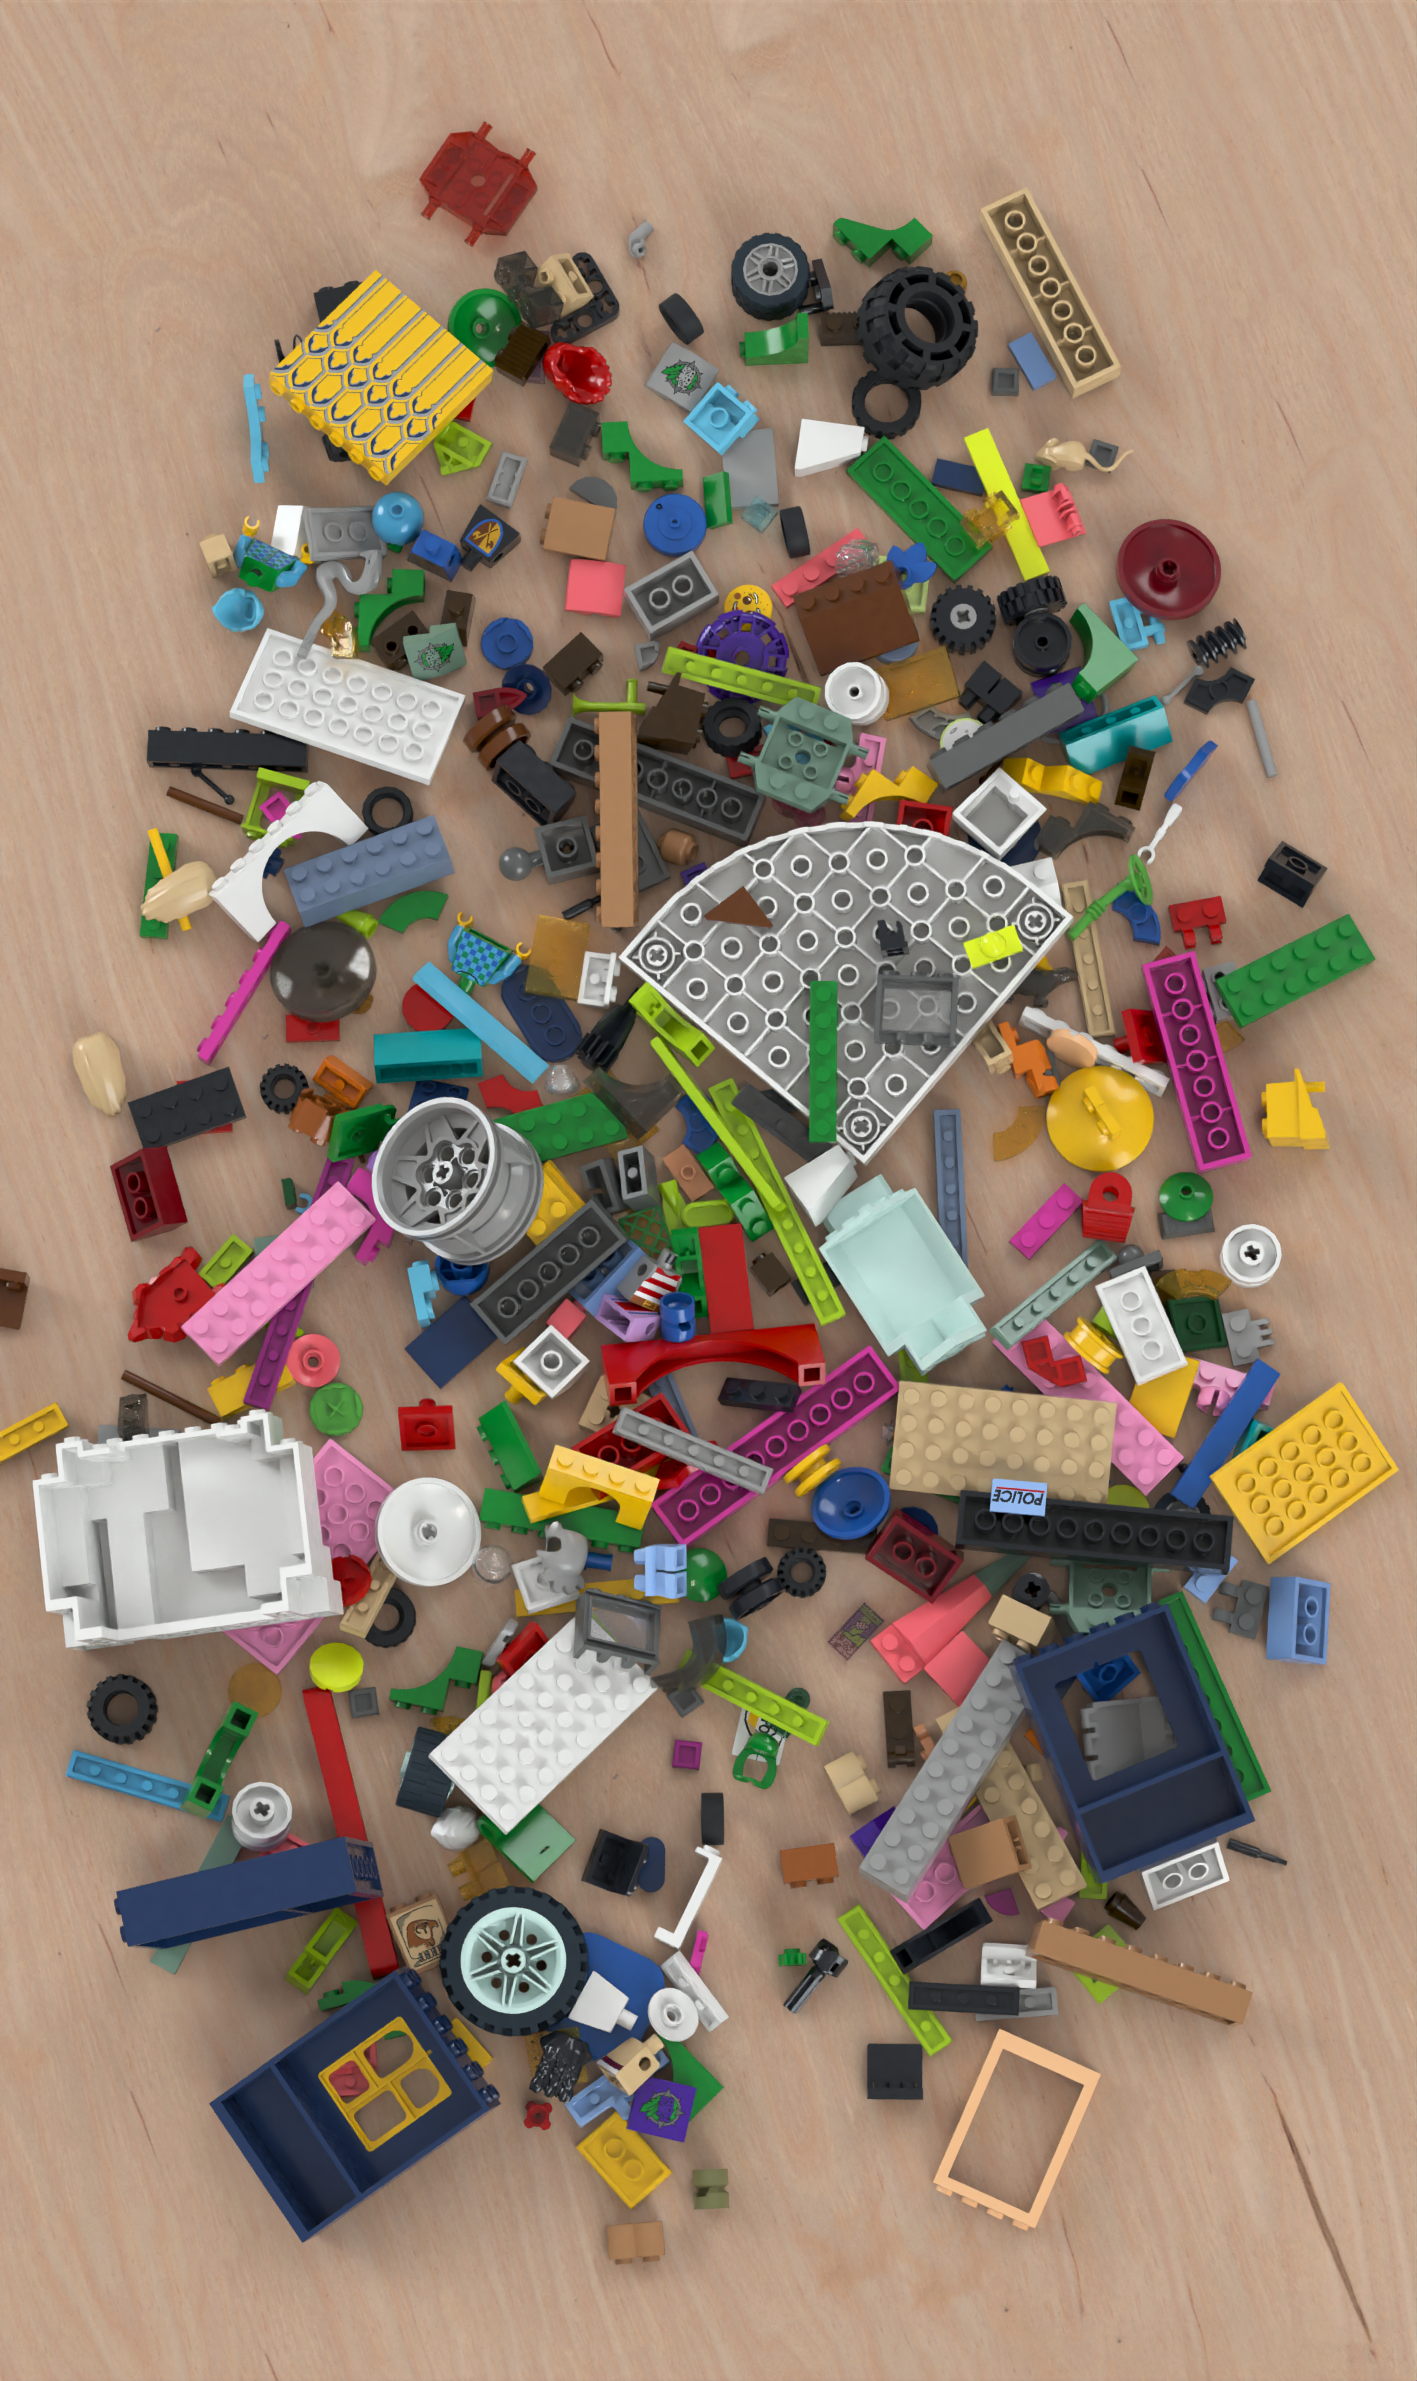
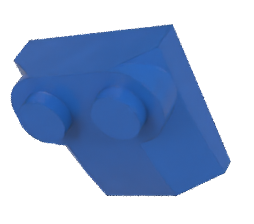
M1127 1654L1100 1666L1095 1661L1093 1662L1095 1668L1075 1676L1081 1683L1083 1691L1090 1696L1093 1702L1110 1701L1141 1672Z

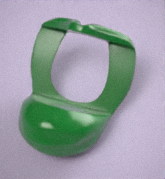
M762 1732L750 1736L744 1749L734 1762L732 1771L734 1779L744 1783L751 1782L754 1786L761 1789L770 1788L777 1773L776 1758L779 1750L777 1740L770 1734ZM749 1755H760L768 1763L767 1772L761 1782L743 1776L744 1764Z

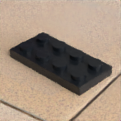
M229 1066L128 1102L143 1148L170 1146L247 1118Z

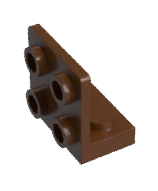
M0 1268V1327L17 1330L21 1328L30 1283V1276L26 1272Z

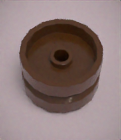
M502 705L480 719L463 739V743L471 753L480 752L478 761L486 771L494 770L497 759L518 739L525 745L531 737L530 731L523 723H515L516 714L508 705Z

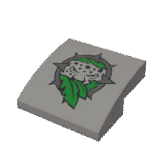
M671 342L644 386L662 399L670 400L690 414L702 399L719 369L686 348Z

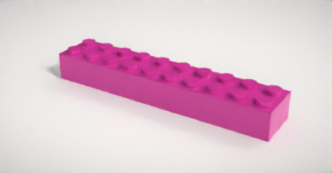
M869 1345L826 1376L825 1384L814 1385L801 1394L793 1413L776 1412L726 1450L772 1468L773 1472L765 1490L767 1491L782 1480L792 1468L812 1452L825 1444L829 1446L898 1396L899 1384ZM699 1469L689 1475L680 1487L671 1488L653 1501L651 1509L677 1544H686L687 1549L760 1495Z

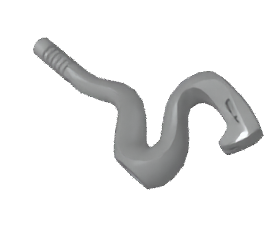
M372 549L360 553V557L366 562L362 576L356 582H354L349 568L340 561L329 560L319 564L316 569L315 580L324 596V605L314 617L297 653L299 658L307 659L320 627L336 608L337 594L332 582L335 578L340 580L349 593L355 595L366 594L378 586L382 573V555L379 550Z

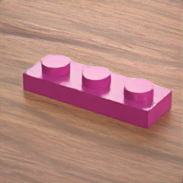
M1064 1183L1010 1239L1009 1243L1026 1259L1030 1260L1081 1206L1082 1199Z

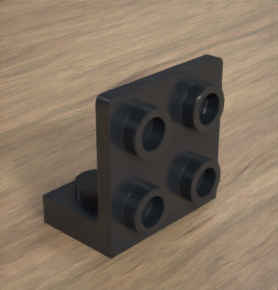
M869 2043L867 2045V2099L923 2100L922 2045Z

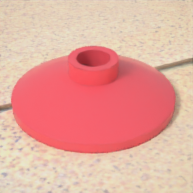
M308 1334L293 1342L286 1364L293 1379L299 1384L306 1387H321L331 1382L337 1375L340 1368V1354L336 1345L329 1338L319 1334ZM311 1358L318 1361L316 1367L309 1366L308 1361Z

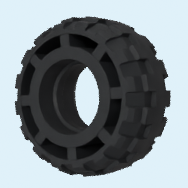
M923 266L898 268L878 281L862 299L863 303L858 309L856 326L859 327L856 331L858 345L864 349L863 357L867 364L871 363L876 368L875 373L882 379L888 378L892 380V385L905 389L910 386L912 390H928L933 386L938 387L962 370L973 356L976 348V338L978 337V321L973 318L976 311L972 301L968 302L964 295L966 293L959 284L955 285L951 282L950 276L943 272L934 273L932 268ZM905 308L917 310L926 317L934 329L935 343L921 340L910 330L905 318Z

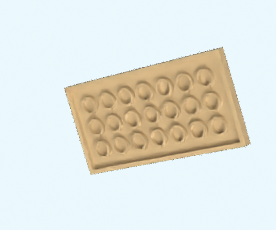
M900 1380L889 1489L960 1496L961 1490L992 1493L993 1479L1047 1483L1046 1498L1107 1504L1117 1402Z

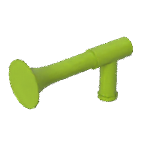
M626 680L627 702L584 701L577 698L573 692L572 718L583 712L631 711L635 714L645 715V703H637L638 680Z

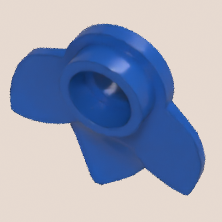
M922 542L911 546L905 552L897 546H892L886 561H893L900 570L901 575L907 574V578L903 581L905 590L914 583L926 582L934 575L937 569L935 563L927 561L926 548Z

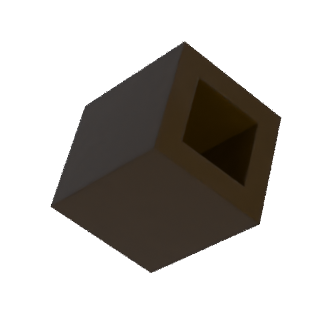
M773 1252L768 1255L762 1253L752 1261L753 1266L750 1267V1272L769 1297L791 1282V1276Z

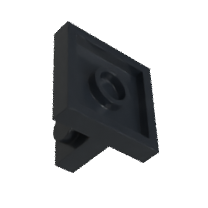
M1282 841L1264 865L1265 868L1257 881L1303 908L1328 868Z

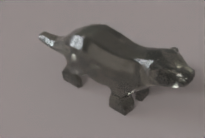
M1058 967L1049 971L1033 969L1004 1004H1012L1014 995L1020 994L1023 996H1034L1033 1007L1046 1008L1048 1000L1045 997L1057 987L1077 980L1078 973L1068 967Z

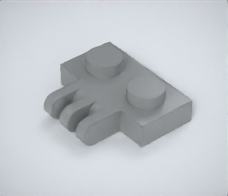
M1248 1308L1221 1314L1233 1368L1254 1363L1256 1359H1260L1258 1348L1275 1345L1274 1339L1263 1341V1336L1273 1334L1272 1329H1260V1326L1270 1324L1269 1318L1251 1321Z

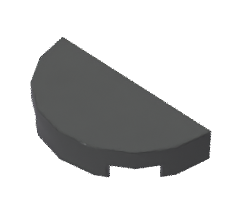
M585 477L577 480L569 488L571 492L590 504L617 510V496L613 487L605 480L597 477Z

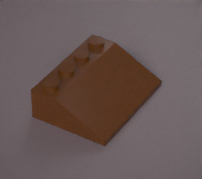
M892 560L793 595L801 625L821 676L832 673L837 667L846 663H860L920 641L900 570Z

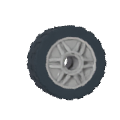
M763 233L751 237L736 251L731 265L732 293L739 307L741 306L748 315L750 314L759 320H781L794 314L807 298L810 266L806 253L792 238L779 233Z

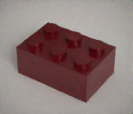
M896 1508L866 1550L865 1559L933 1604L963 1563L964 1552L955 1549L954 1545Z

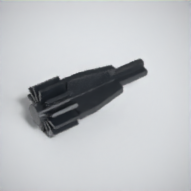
M635 988L623 1006L617 1004L600 1019L591 1030V1033L587 1032L576 1046L574 1053L579 1055L577 1058L581 1060V1063L587 1069L592 1071L597 1069L600 1074L603 1072L606 1074L618 1059L619 1052L623 1048L637 1017L635 1015L637 1011L629 1003V999L640 988Z

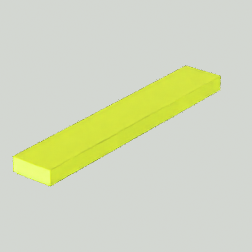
M986 428L964 437L965 445L1024 582L1048 574L1050 572L1040 547L1037 545L989 429Z

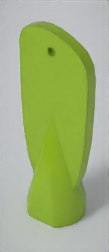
M676 1179L659 1184L658 1191L662 1195L664 1217L671 1235V1230L686 1228L680 1218L681 1211L686 1204L678 1192Z

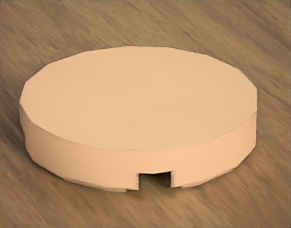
M1056 1029L1051 1032L1046 1044L1048 1049L1055 1054V1057L1070 1066L1081 1069L1094 1066L1098 1058V1051L1090 1040L1078 1033L1075 1037L1070 1034L1071 1031L1068 1029Z

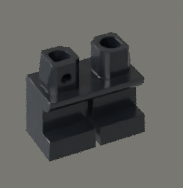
M984 660L965 683L964 691L958 700V704L967 711L976 703L980 704L983 710L977 715V719L984 725L990 721L993 723L996 719L999 720L1002 714L1009 711L1012 706H1015L1021 700L1023 692L1005 677L1002 679V674Z

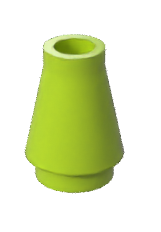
M356 909L337 916L338 920L342 921L360 938L365 937L369 939L378 926V920L374 919V915Z

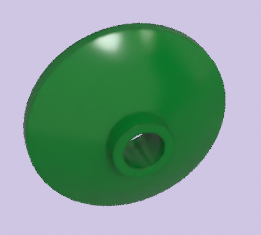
M1180 1172L1170 1176L1162 1184L1159 1201L1162 1209L1169 1217L1182 1222H1191L1202 1218L1208 1213L1213 1203V1191L1210 1184L1202 1176L1192 1172ZM1188 1190L1191 1194L1186 1196L1182 1194V1191Z

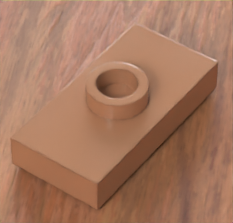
M684 1144L662 1158L663 1163L691 1203L696 1202L714 1190V1186Z

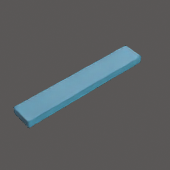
M427 962L414 975L412 980L532 1084L549 1068V1065L431 962Z

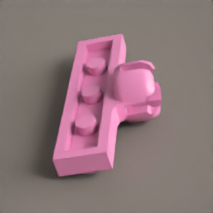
M860 733L857 745L869 749L868 755L865 760L855 756L853 767H842L834 786L835 790L852 795L857 788L854 786V783L862 772L866 774L874 769L881 773L887 738ZM875 802L864 806L853 819L846 823L872 821Z
M1196 1359L1201 1361L1192 1388L1197 1389L1199 1392L1196 1405L1202 1413L1207 1415L1210 1404H1215L1212 1416L1219 1417L1245 1378L1246 1373ZM1275 1384L1259 1408L1268 1410Z

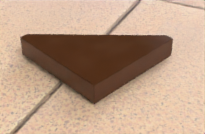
M744 886L704 915V918L708 921L750 925L768 929L773 927V924Z

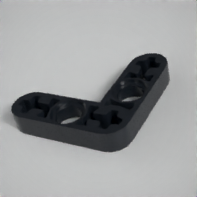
M586 252L577 253L573 256L572 260L577 267L578 262L581 260L583 263L588 262L587 270L590 275L587 278L584 270L578 268L587 285L593 281H598L602 284L603 288L599 293H592L594 297L589 301L590 304L556 321L552 325L550 333L554 344L558 342L572 344L613 322L619 316L620 306L618 300L593 257ZM604 296L609 307L614 306L612 308L613 313L611 314L607 311L602 312L604 308L601 299ZM588 315L592 318L593 322L588 327H582L578 324L579 317ZM573 321L577 333H574V329L567 331L571 328L570 322ZM560 328L563 331H567V337L564 339L562 336L557 337L558 329Z

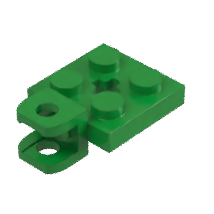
M379 1103L335 1115L327 1157L331 1162L341 1161L378 1150L380 1141H384L386 1134L400 1119H395L397 1111L395 1106H383Z

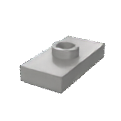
M502 451L486 502L512 509L528 463L527 458Z

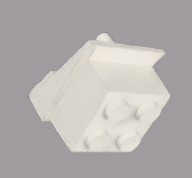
M999 767L952 813V819L973 840L1000 861L1047 809Z

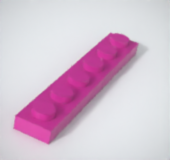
M280 920L277 926L274 925L269 930L266 939H268L264 948L260 947L252 959L255 962L250 971H244L239 980L241 985L236 994L232 992L226 1000L225 1006L227 1008L222 1016L218 1015L211 1026L213 1031L209 1038H203L197 1049L199 1052L198 1057L206 1065L210 1066L291 934L290 925Z

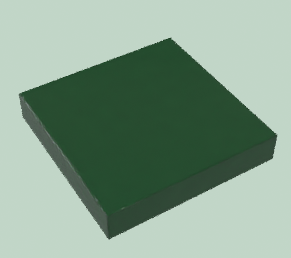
M1218 1294L1165 1301L1167 1317L1183 1353L1227 1347Z

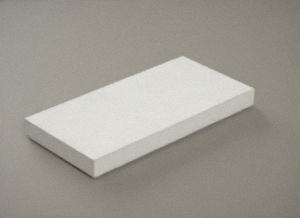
M1145 1266L1095 1286L1137 1386L1188 1365Z

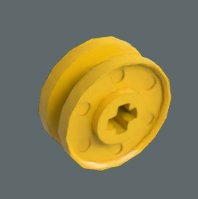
M828 1444L812 1452L783 1477L787 1485L796 1480L801 1482L794 1491L797 1498L810 1492L842 1465L839 1458L832 1459L826 1463L824 1458L831 1451Z

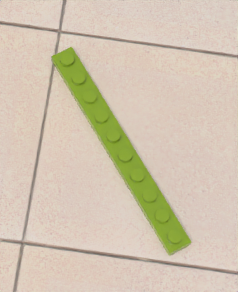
M733 1078L708 1088L720 1116L787 1204V1207L781 1212L776 1211L753 1183L821 1327L845 1317L846 1313L753 1120L731 1104L739 1092Z

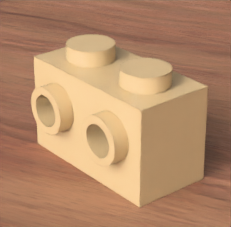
M569 253L551 255L533 273L539 282L540 288L546 294L553 310L559 317L569 315L581 309L594 297Z

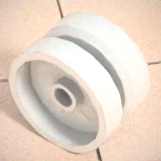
M852 662L837 667L830 674L825 685V699L828 707L833 712L850 718L852 725L866 726L876 722L885 713L889 704V689L886 681L871 667L859 662Z
M1256 1224L1242 1225L1233 1230L1225 1239L1219 1256L1220 1267L1225 1277L1234 1285L1243 1288H1255L1267 1283L1275 1274L1282 1254L1280 1243L1275 1234L1266 1227ZM1247 1253L1253 1254L1254 1261L1250 1257H1245Z
M257 1782L249 1784L239 1791L233 1801L231 1820L232 1831L238 1842L251 1851L259 1852L276 1849L285 1842L291 1828L292 1805L289 1796L283 1789L272 1783Z

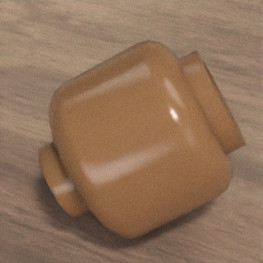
M673 828L668 830L665 835L662 834L660 836L657 848L660 850V856L664 861L684 867L695 860L699 845L696 843L694 835Z

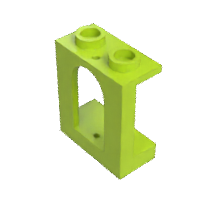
M259 767L256 776L258 782L245 824L242 823L241 825L246 837L256 841L262 839L268 833L267 830L261 828L263 812L259 806L267 801L271 787L295 793V802L305 795L304 791L311 784L310 781ZM290 837L278 847L287 848V845L294 847L296 839Z

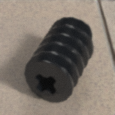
M1233 618V624L1230 621H1226L1224 629L1221 626H1216L1214 633L1210 630L1206 631L1205 638L1202 635H1198L1196 643L1193 640L1187 641L1189 652L1197 665L1202 663L1206 668H1209L1208 659L1210 658L1216 664L1219 663L1218 654L1227 659L1228 649L1237 654L1236 645L1238 644L1244 650L1247 649L1246 637L1235 618Z
M1027 1573L1017 1581L1011 1598L1038 1611L1048 1599L1050 1593L1049 1584L1042 1575ZM1027 1589H1029L1031 1593H1036L1034 1598H1032L1031 1594L1025 1593Z

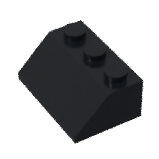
M519 739L496 761L492 782L540 826L559 822L574 803L577 793L574 786L568 780L561 779L551 764L539 759L534 749L528 744L524 745Z

